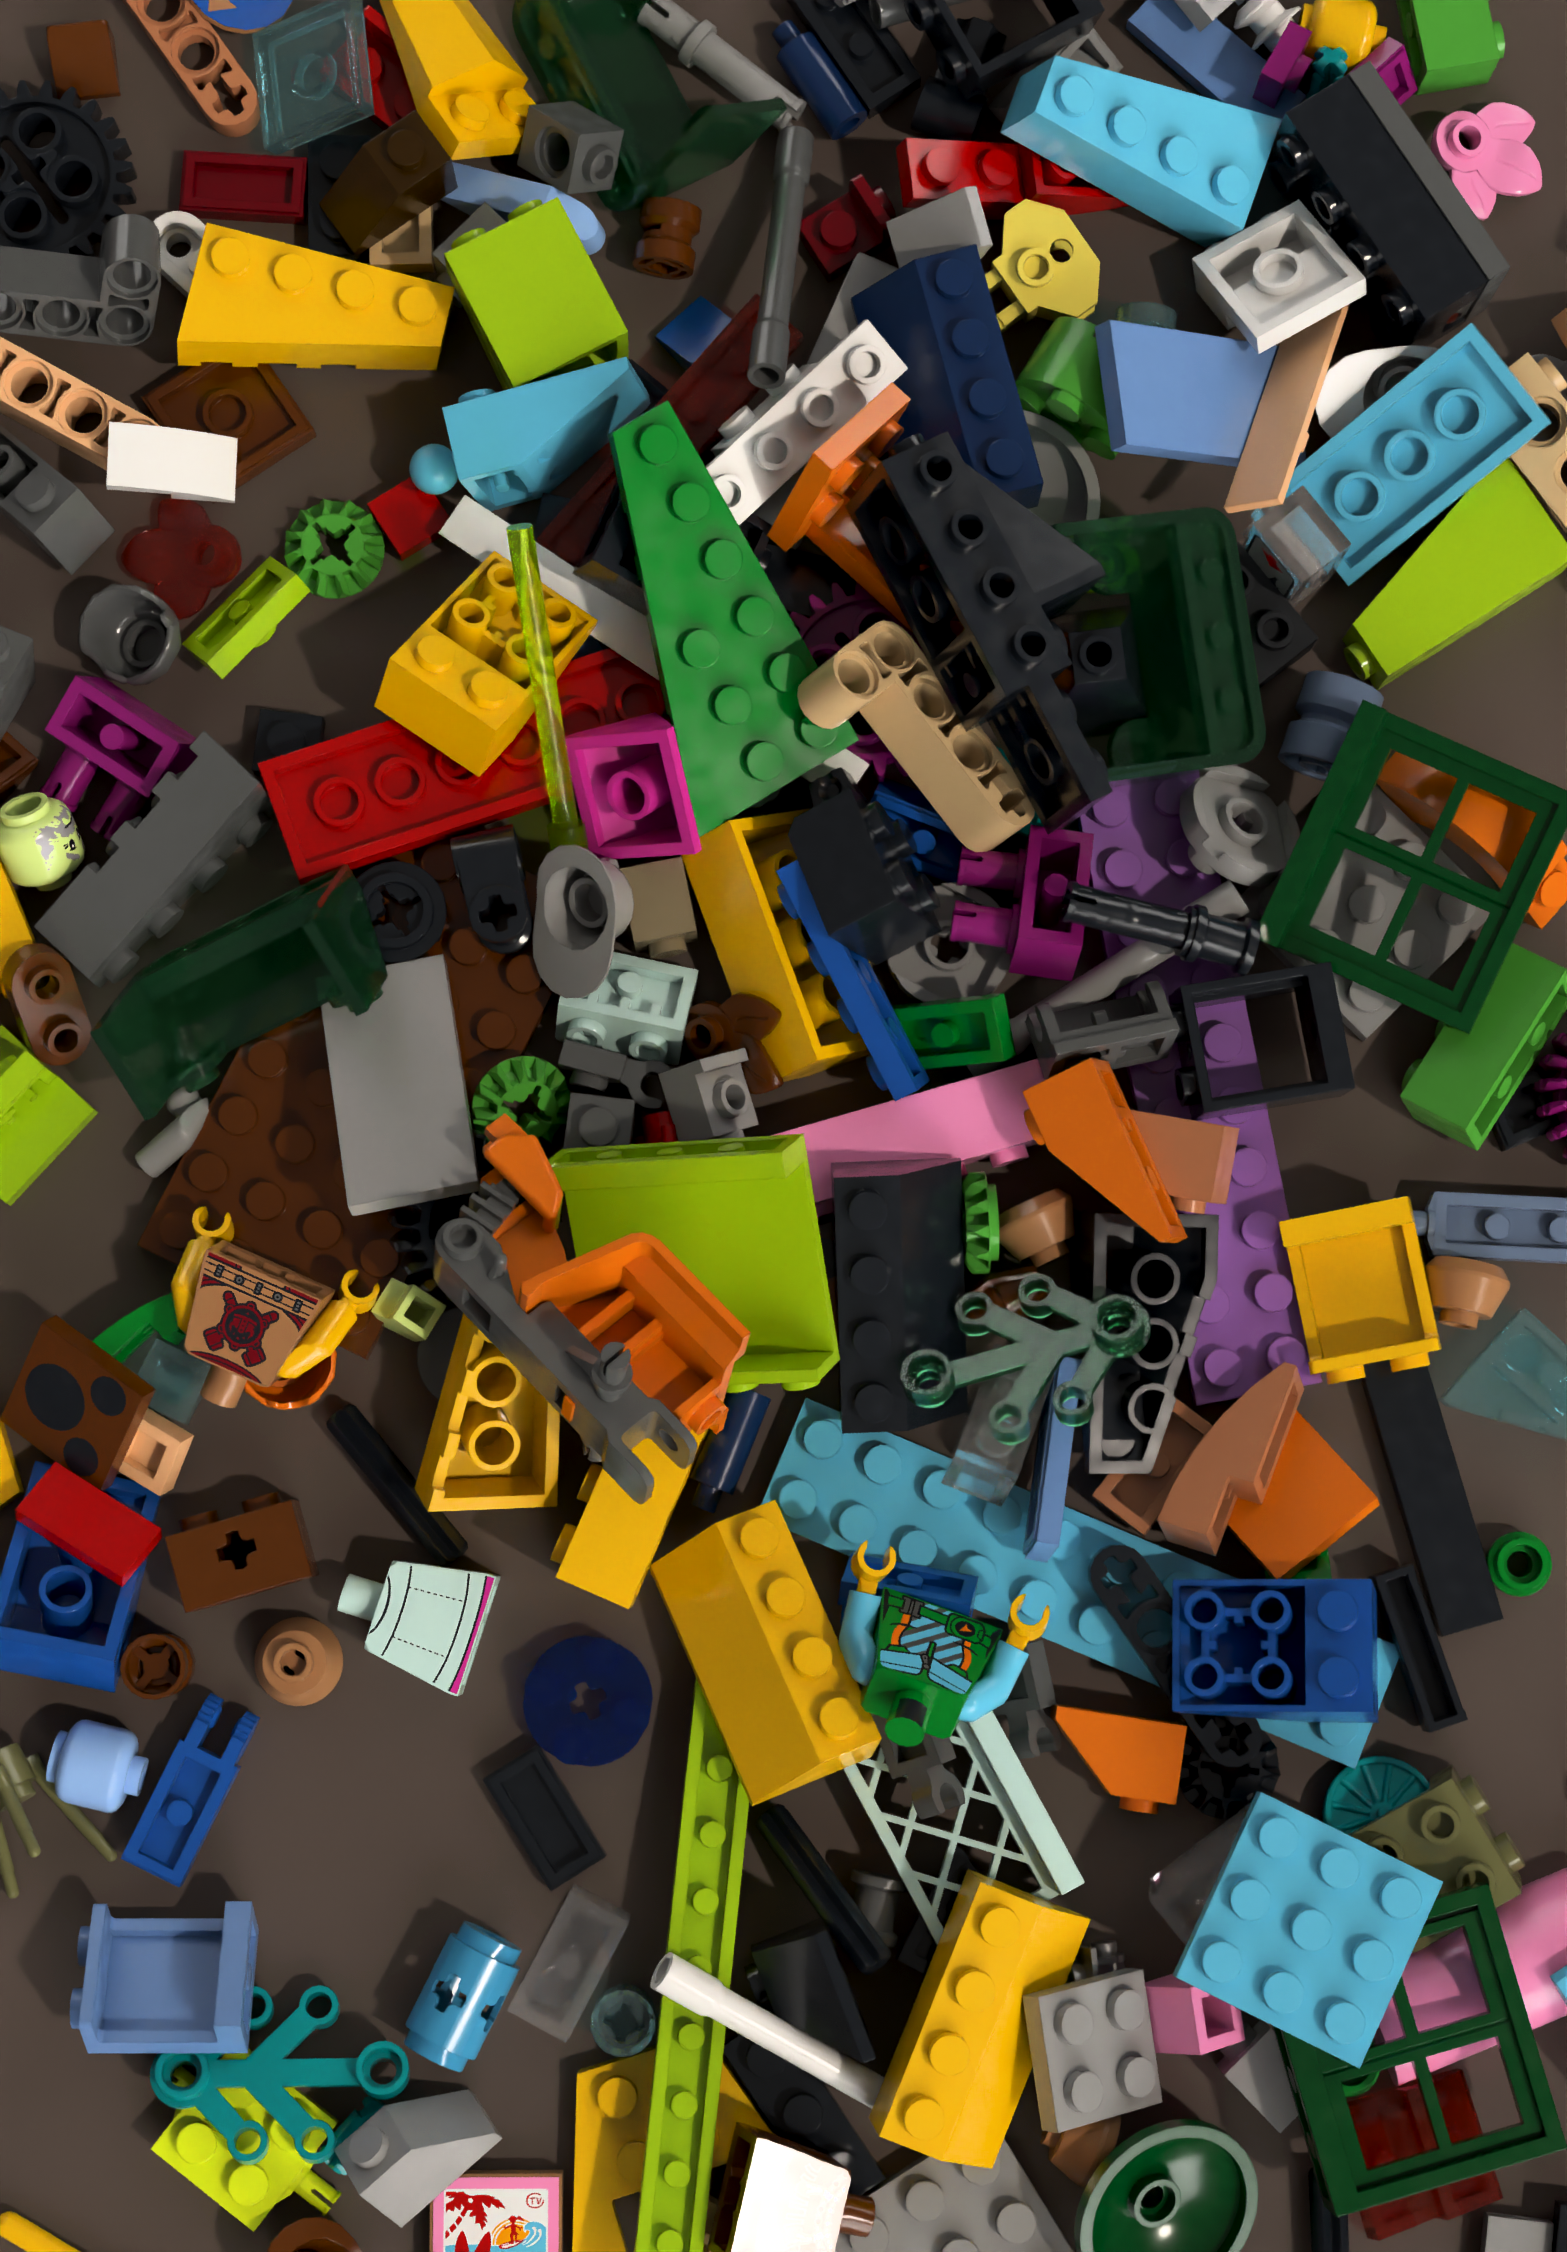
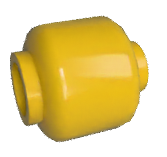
M1315 0L1313 5L1304 3L1298 25L1312 31L1304 55L1312 58L1313 62L1317 59L1314 57V54L1320 47L1327 46L1332 50L1341 47L1345 50L1348 58L1344 62L1348 69L1344 76L1386 40L1387 27L1376 25L1377 10L1374 3L1370 0ZM1312 64L1308 70V73L1311 72Z

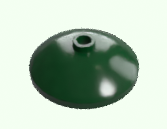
M1194 2119L1169 2120L1135 2133L1118 2145L1101 2162L1089 2179L1081 2196L1075 2218L1074 2239L1076 2251L1240 2252L1250 2235L1258 2206L1257 2176L1249 2156L1240 2144L1226 2131L1205 2121Z

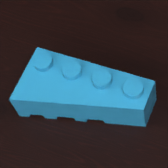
M1055 55L1020 77L1000 133L1206 248L1244 229L1282 119Z

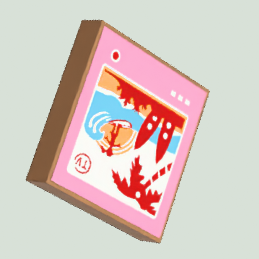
M466 2170L430 2202L429 2252H563V2170Z

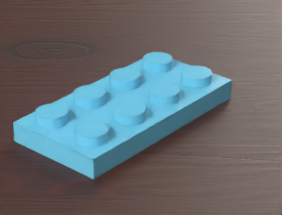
M1470 323L1294 469L1283 505L1345 583L1351 586L1543 431L1552 421L1477 327Z

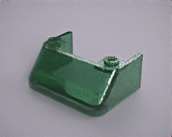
M515 0L512 10L514 33L549 102L575 101L624 130L612 189L596 191L602 203L612 211L621 212L641 209L642 202L647 198L666 197L730 166L787 110L782 98L723 105H706L692 115L648 28L642 27L637 23V18L645 3L650 5L652 3L651 0Z
M1200 507L1052 525L1051 527L1102 565L1106 575L1091 590L1105 596L1129 594L1130 606L1133 610L1148 718L1125 722L1112 732L1107 744L1108 783L1110 787L1140 784L1225 768L1254 759L1264 746L1266 727L1237 539L1230 520L1222 512L1214 508Z
M343 865L164 954L133 976L91 1030L90 1034L145 1121L157 1116L173 1091L184 1087L187 1093H192L214 1081L220 1075L217 1065L230 1050L327 1002L330 1003L332 1008H340L346 1005L350 1012H354L356 1016L367 1012L372 1003L384 993L382 986L388 977V972L361 885L349 865Z

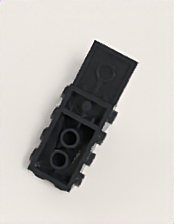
M948 431L925 441L921 433L912 435L887 451L889 458L878 464L845 506L965 731L967 732L986 722L989 723L1049 835L1072 823L1113 792L1108 783V769L1102 756L1096 749L1089 747L1077 725V712L1071 698L1065 691L1058 689L1054 682V679L1067 669L1072 662L1067 655L1068 645L1062 630L1055 622L1050 621L1063 615L1106 573L1099 561L966 464ZM889 509H898L891 514L889 513ZM920 565L930 566L929 568L920 571ZM950 621H958L963 625L964 630L958 636L951 631Z

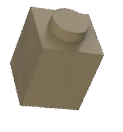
M682 856L620 868L619 870L626 876L633 892L634 910L630 926L636 953L649 951L650 959H662L687 952L686 943L696 942L698 939Z

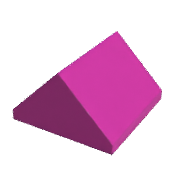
M654 712L570 734L562 738L588 849L597 858L625 859L696 854L702 850L672 724Z

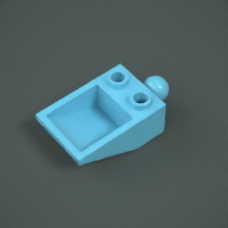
M627 357L497 393L492 389H478L467 392L458 398L459 403L442 407L452 451L440 444H428L419 448L410 461L409 473L411 480L422 492L439 495L449 491L459 479L473 498L489 511L542 498L543 493L549 494L607 444L609 442V433L632 421L646 410L650 405L649 394Z

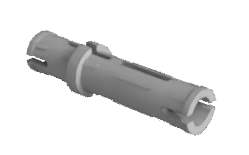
M651 0L654 3L652 7L645 3L639 13L637 23L642 27L648 28L679 52V61L685 66L691 68L696 65L775 126L779 132L785 127L793 126L790 122L792 118L795 121L799 120L806 108L807 102L802 98L799 99L716 35L717 27L707 19L699 22L672 0Z

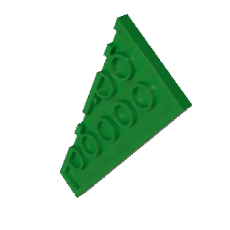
M667 400L609 433L608 438L624 513H627L636 554L633 557L638 580H641L648 611L646 619L666 714L670 716L671 724L674 727L700 838L859 741V738L848 720L833 729L821 728L813 724L801 710L797 698L798 686L818 666Z

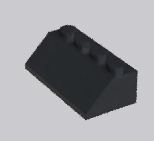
M961 1158L831 1163L836 1327L840 1360L838 1361L839 1412L842 1434L909 1431L968 1412Z

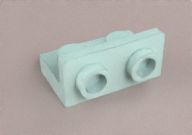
M613 952L608 975L596 991L583 998H564L560 995L555 1038L563 1042L566 1039L632 1056L638 1061L655 1060L669 1065H678L699 970Z

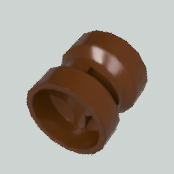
M651 197L645 199L641 204L639 225L643 228L644 233L643 238L635 244L633 266L646 275L662 279L680 280L692 276L696 252L692 249L691 244L692 238L700 233L702 210L698 206L678 198Z
M152 1633L135 1639L127 1646L121 1658L120 1672L124 1684L133 1694L143 1699L157 1700L178 1694L189 1685L195 1672L196 1660L192 1648L183 1638L173 1633Z

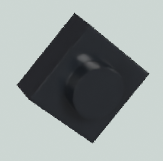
M260 709L252 763L254 775L261 776L257 763L323 742L326 725L323 716Z

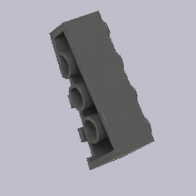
M205 730L189 747L198 757L186 771H181L176 775L168 771L151 790L155 796L150 805L152 810L144 819L138 816L131 821L125 820L112 835L111 841L105 850V853L110 857L102 867L97 862L88 864L34 926L37 931L99 989L108 980L112 984L122 980L137 964L139 956L136 952L152 935L156 938H161L173 929L184 914V910L180 907L197 890L205 893L215 886L228 870L229 866L225 861L242 844L248 848L258 842L273 823L269 816L274 811L269 797L260 782Z

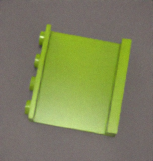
M804 1133L561 1149L548 1159L565 1193L576 1258L631 1233L642 1232L653 1235L751 1332L745 1354L734 1362L726 1393L745 1392L756 1388L759 1384L781 1383L782 1389L787 1391L809 1389L818 1385L820 1380L840 1360Z

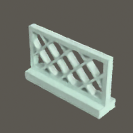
M993 1711L974 1722L960 1720L955 1728L958 1737L953 1735L950 1737L951 1743L964 1746L971 1759L963 1788L965 1804L958 1806L951 1833L915 1822L917 1813L913 1801L907 1819L881 1812L874 1799V1794L881 1770L889 1772L887 1764H884L885 1757L881 1745L876 1761L866 1759L859 1762V1764L873 1768L868 1786L856 1764L843 1769L936 1945H938L944 1930L937 1917L943 1890L947 1888L959 1892L961 1887L959 1884L946 1881L957 1842L993 1853L987 1877L992 1879L996 1878L1002 1856L1027 1863L1040 1887L1030 1894L1047 1901L1058 1895H1064L1085 1883ZM977 1772L989 1795L972 1790ZM970 1797L994 1804L1003 1820L995 1846L959 1835ZM887 1821L905 1826L900 1844H898ZM913 1829L949 1840L938 1878L913 1871L909 1865L905 1854ZM1008 1832L1012 1835L1021 1854L1004 1849ZM918 1880L936 1885L931 1904Z

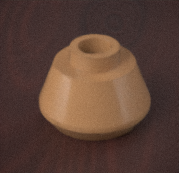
M1056 1188L1044 1192L999 1215V1243L1018 1262L1030 1257L1033 1265L1037 1268L1070 1252L1065 1240L1076 1235L1073 1199L1071 1195Z
M1435 1256L1424 1266L1433 1310L1440 1313L1438 1322L1446 1326L1476 1330L1478 1320L1492 1319L1510 1289V1282L1504 1270L1490 1263L1462 1257Z
M292 1617L282 1620L269 1628L259 1641L254 1661L256 1676L265 1692L278 1702L291 1706H306L316 1703L325 1698L335 1688L341 1677L343 1652L340 1642L330 1628L315 1619ZM296 1650L300 1651L305 1659L296 1654ZM287 1666L292 1669L294 1675L287 1673L284 1667Z
M1121 2115L1060 2133L1042 2131L1040 2143L1049 2147L1048 2160L1076 2185L1085 2187L1097 2167L1115 2149L1121 2125Z

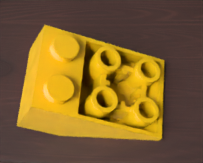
M493 551L389 658L374 707L480 777L515 739L596 627L598 620L496 551Z

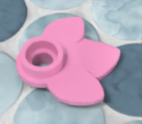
M1505 102L1490 103L1476 114L1468 111H1455L1448 114L1436 125L1431 141V151L1444 170L1449 172L1450 179L1476 217L1482 221L1487 219L1492 212L1497 194L1520 197L1533 194L1542 187L1540 163L1532 149L1523 143L1531 134L1535 126V120L1524 109ZM1459 132L1466 137L1470 150L1461 145Z

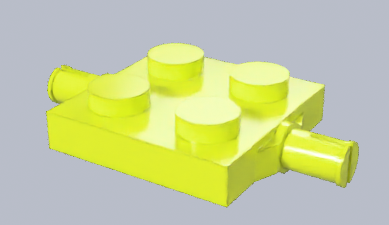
M248 2048V2053H225L220 2060L246 2059L252 2051ZM180 2066L173 2073V2076L178 2081L173 2077L172 2081L178 2087H187L194 2082L196 2077ZM222 2088L217 2090L244 2121L252 2120L258 2122L265 2129L269 2138V2150L260 2162L253 2165H243L237 2162L228 2149L227 2140L196 2107L176 2109L172 2122L151 2148L153 2152L253 2232L274 2205L290 2196L293 2191L321 2212L323 2216L327 2214L332 2205L313 2189L317 2190L333 2204L342 2194L311 2170L313 2164L304 2161L299 2156L291 2135L245 2088ZM284 2088L313 2119L326 2122L332 2130L339 2122V2120L299 2088ZM320 2130L309 2132L304 2137L303 2148L309 2153H317L318 2148L327 2138V2135ZM253 2131L242 2133L236 2142L237 2151L242 2154L255 2152L260 2146V2135Z

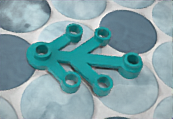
M316 1985L303 1993L299 2001V2007L246 2059L219 2060L224 2053H158L151 2065L150 2083L158 2099L165 2105L175 2109L196 2107L227 2140V2146L232 2157L243 2165H253L260 2162L266 2156L269 2150L268 2135L263 2126L258 2122L252 2120L244 2121L217 2090L222 2088H245L291 2135L299 2156L308 2163L320 2164L327 2161L334 2153L336 2147L334 2132L326 2122L313 2119L284 2088L361 2087L370 2097L385 2100L397 2096L405 2089L410 2077V2066L402 2048L389 2041H378L368 2045L358 2058L286 2059L315 2029H326L332 2026L338 2019L340 2004L335 1992L327 1986ZM254 1986L253 1998H260L266 2003L264 2013L258 2018L251 2019L250 2030H259L266 2027L272 2020L274 2004L271 1996L265 1989ZM316 1997L328 1998L332 2002L328 2015L322 2018L310 2016L307 2008L311 2000ZM389 2062L395 2066L396 2075L391 2082L378 2084L373 2081L371 2073L378 2063ZM182 2065H191L197 2071L194 2082L187 2087H178L172 2081L174 2071ZM313 2130L323 2131L328 2137L327 2145L318 2153H309L303 2148L304 2137ZM247 2131L258 2133L261 2142L255 2152L242 2154L237 2151L236 2142L242 2133Z

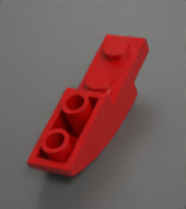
M905 138L896 147L903 208H919L959 189L970 186L977 187L986 220H1004V214L1024 199L1063 209L1067 215L1130 206L1021 144Z

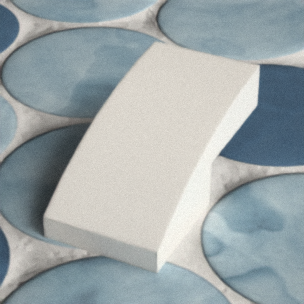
M109 421L107 490L171 494L172 499L235 503L238 438L178 428Z

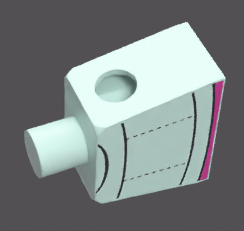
M393 1560L384 1584L349 1574L339 1599L337 1611L372 1622L365 1641V1650L448 1694L460 1696L464 1692L501 1576L487 1572Z

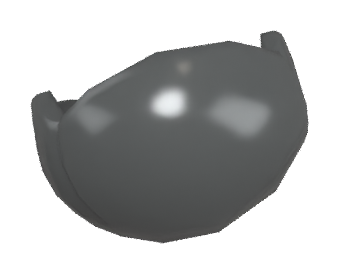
M111 584L94 594L80 615L78 642L82 653L92 659L105 676L121 684L128 683L133 686L149 685L168 672L182 648L179 620L174 610L161 597L137 585Z

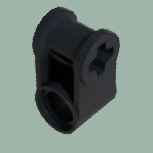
M513 824L450 838L453 861L462 893L465 896L470 922L481 943L489 951L497 954H512L521 950L529 942L533 933V919L524 880H526L525 869ZM506 908L511 916L507 919L508 929L497 932L492 924L496 921L495 911Z

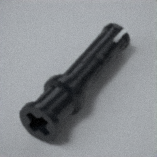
M1069 881L1061 901L1062 904L1067 905V908L1062 907L1060 909V922H1071L1174 948L1175 955L1179 956L1182 961L1192 963L1196 958L1228 965L1231 966L1233 974L1241 976L1249 972L1259 946L1261 933L1259 920L1249 917L1243 922L1211 915L1208 913L1206 906L1198 904L1187 906L1182 911L1080 885L1075 881Z

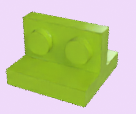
M1 1024L0 1199L11 1206L99 1112Z

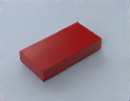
M57 1462L53 1463L15 1509L17 1521L121 1587L126 1584L162 1539V1528Z

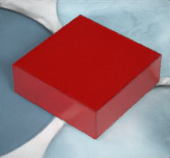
M411 477L367 503L370 513L402 561L442 537L439 532L449 518L436 495L427 494L419 490L412 482Z

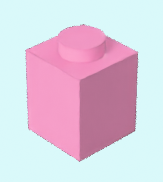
M1173 1974L1145 1982L1155 2053L1203 2055L1245 2040L1240 2009L1172 1976Z

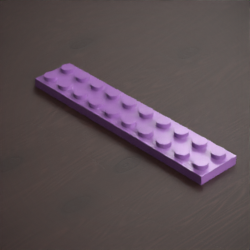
M1197 763L1108 778V783L1113 792L1077 818L1080 832L1094 834L1089 878L1090 887L1181 910L1221 885L1219 873L1205 874L1198 870L1190 861L1188 856L1190 842L1185 836L1180 821V796L1197 778H1200ZM1099 930L1105 960L1138 940ZM1173 955L1112 993V998L1114 1000L1134 996L1137 991L1145 990V983L1158 980L1169 1004L1168 996L1180 986L1239 977L1240 975L1233 974L1231 966L1200 958H1196L1194 962L1190 963L1182 961L1179 956ZM1245 1000L1195 1008L1212 1098L1262 1090L1263 1086ZM1177 1043L1173 1044L1166 1059L1126 1067L1136 1111L1191 1120L1189 1106L1182 1107L1180 1105L1175 1088V1069L1182 1068ZM1263 1109L1197 1120L1240 1129L1227 1203H1206L1205 1214L1219 1215L1218 1274L1211 1300L1205 1301L1194 1336L1198 1338L1191 1358L1186 1357L1185 1360L1193 1406L1240 1398L1255 1383L1284 1362L1297 1365L1303 1386L1321 1383V1373L1310 1375L1308 1362H1310L1288 1252L1287 1248L1283 1246L1279 1227L1280 1221L1290 1219L1268 1110ZM1176 1210L1177 1213H1192V1212H1186V1211Z

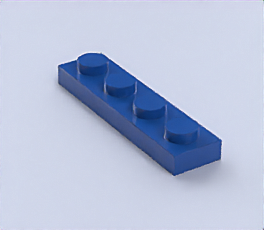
M798 859L776 870L782 884L777 886V891L784 908L793 919H801L812 940L807 943V949L814 966L822 976L830 975L841 996L836 1003L844 1024L853 1034L860 1033L871 1054L866 1057V1063L873 1080L882 1091L889 1089L894 1101L919 1090L930 1079L869 961L828 936Z

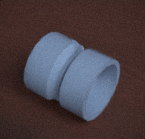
M1318 670L1308 672L1295 705V709L1301 716V719L1289 723L1277 756L1278 759L1294 771L1317 780L1325 781L1362 700L1382 707L1384 697L1372 686L1343 674Z

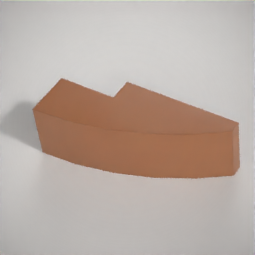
M1284 1362L1255 1383L1222 1414L1196 1446L1174 1481L1157 1519L1168 1542L1216 1556L1237 1498L1262 1505L1304 1391L1297 1365Z

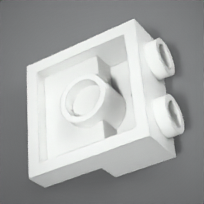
M1299 199L1277 212L1265 215L1257 223L1228 239L1212 244L1204 252L1192 258L1197 293L1227 330L1236 326L1258 354L1367 294L1366 278Z

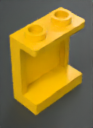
M1404 1196L1279 1222L1283 1246L1287 1248L1307 1344L1310 1375L1325 1372L1327 1384L1329 1385L1365 1378L1364 1364L1389 1360L1392 1372L1430 1365L1428 1352L1441 1350L1442 1348L1410 1197Z

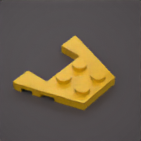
M656 2045L580 2069L577 2072L572 2252H629L613 2200L640 2192ZM724 2060L722 2062L712 2168L727 2164L736 2122L746 2123L775 2134L755 2108L751 2098Z

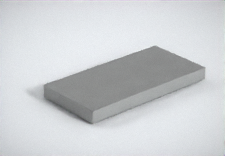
M440 954L317 979L347 1204L352 1216L479 1191L478 1163L448 968L444 955Z

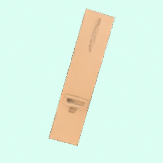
M1350 304L1280 342L1224 505V509L1228 514L1283 505L1299 454L1305 450L1309 438L1307 431Z

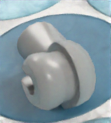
M185 1085L167 1099V1110L176 1119L135 1154L137 1163L149 1176L157 1178L191 1148L202 1129L209 1112L208 1107L210 1103L208 1098L202 1099L199 1096L195 1087Z

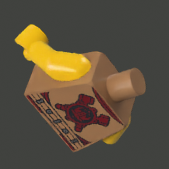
M203 1206L197 1208L193 1213L192 1223L197 1239H192L188 1242L172 1279L171 1291L177 1325L186 1334L184 1350L188 1354L211 1364L200 1390V1395L219 1406L236 1408L247 1380L259 1386L270 1387L281 1377L298 1378L329 1357L357 1321L356 1314L365 1313L374 1306L380 1287L377 1283L373 1287L372 1293L364 1298L353 1296L348 1287L356 1279L359 1270H349L342 1279L339 1288V1300L331 1301L335 1289L231 1244L230 1242L234 1237V1226L229 1212L226 1213L224 1223L219 1229L214 1231L203 1229L209 1216L207 1207Z

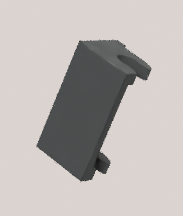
M1159 981L1145 983V990L1137 991L1134 996L1053 1012L1049 1003L1035 1005L1036 1012L1029 1013L1025 1023L1044 1079L1046 1080L1089 1058L1109 1061L1112 1070L1166 1059L1180 1028L1176 1018H1173L1166 995Z

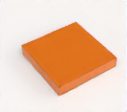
M1296 1410L1262 1505L1237 1498L1227 1528L1273 1579H1291L1376 1509L1380 1503L1378 1497Z

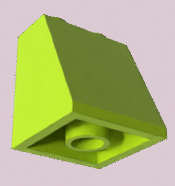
M558 197L544 204L539 199L526 202L508 215V222L488 232L484 228L470 230L455 239L451 244L452 250L444 253L447 273L503 390L623 357L629 359L628 330Z

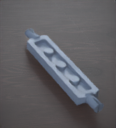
M1435 1191L1430 1194L1425 1211L1413 1210L1418 1236H1424L1428 1257L1454 1256L1477 1260L1567 1264V1198Z

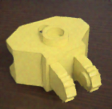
M1024 199L1004 214L1001 255L992 261L991 270L985 274L990 293L1000 287L1012 303L1001 312L996 313L1001 333L1021 319L1025 323L1035 316L1051 321L1058 317H1075L1084 320L1094 313L1095 305L1098 303L1100 261L1065 210ZM1055 250H1062L1068 254L1070 259L1065 262H1057L1050 253Z

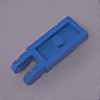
M212 1693L208 1695L202 1704L186 1738L179 1739L121 1857L122 1860L177 1887L183 1886L242 1767L238 1765V1762L246 1751L260 1720V1717L246 1711L242 1718H239L230 1735L231 1739L222 1756L201 1747L222 1713L224 1699Z

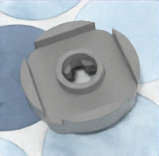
M1218 765L1211 768L1204 776L1197 778L1180 796L1179 813L1183 831L1190 842L1188 856L1198 870L1205 874H1215L1217 872L1221 876L1242 885L1265 888L1283 873L1300 836V831L1296 818L1285 800L1277 807L1272 799L1264 793L1270 785L1257 774L1233 765Z
M956 882L941 883V886H933L940 901V907L935 909L934 913L942 930L935 935L942 938L948 936L952 928L951 919L955 900L1000 908L989 895L975 887L957 886ZM933 935L886 960L887 969L897 982L899 988L915 1002L992 994L1001 984L1007 973L1010 955L1005 954V948L959 941V946L967 951L966 955L961 960L952 957L945 963L936 958L938 949L931 944V940L935 936Z

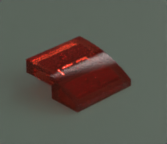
M1453 2069L1431 2075L1451 2143L1483 2134L1463 2069ZM1417 2079L1347 2102L1366 2168L1436 2148ZM1494 2170L1359 2211L1367 2238L1380 2241L1435 2218L1448 2221L1503 2199V2195Z

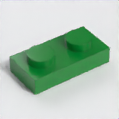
M1004 993L892 1006L924 1069L1001 1062L1016 1056Z

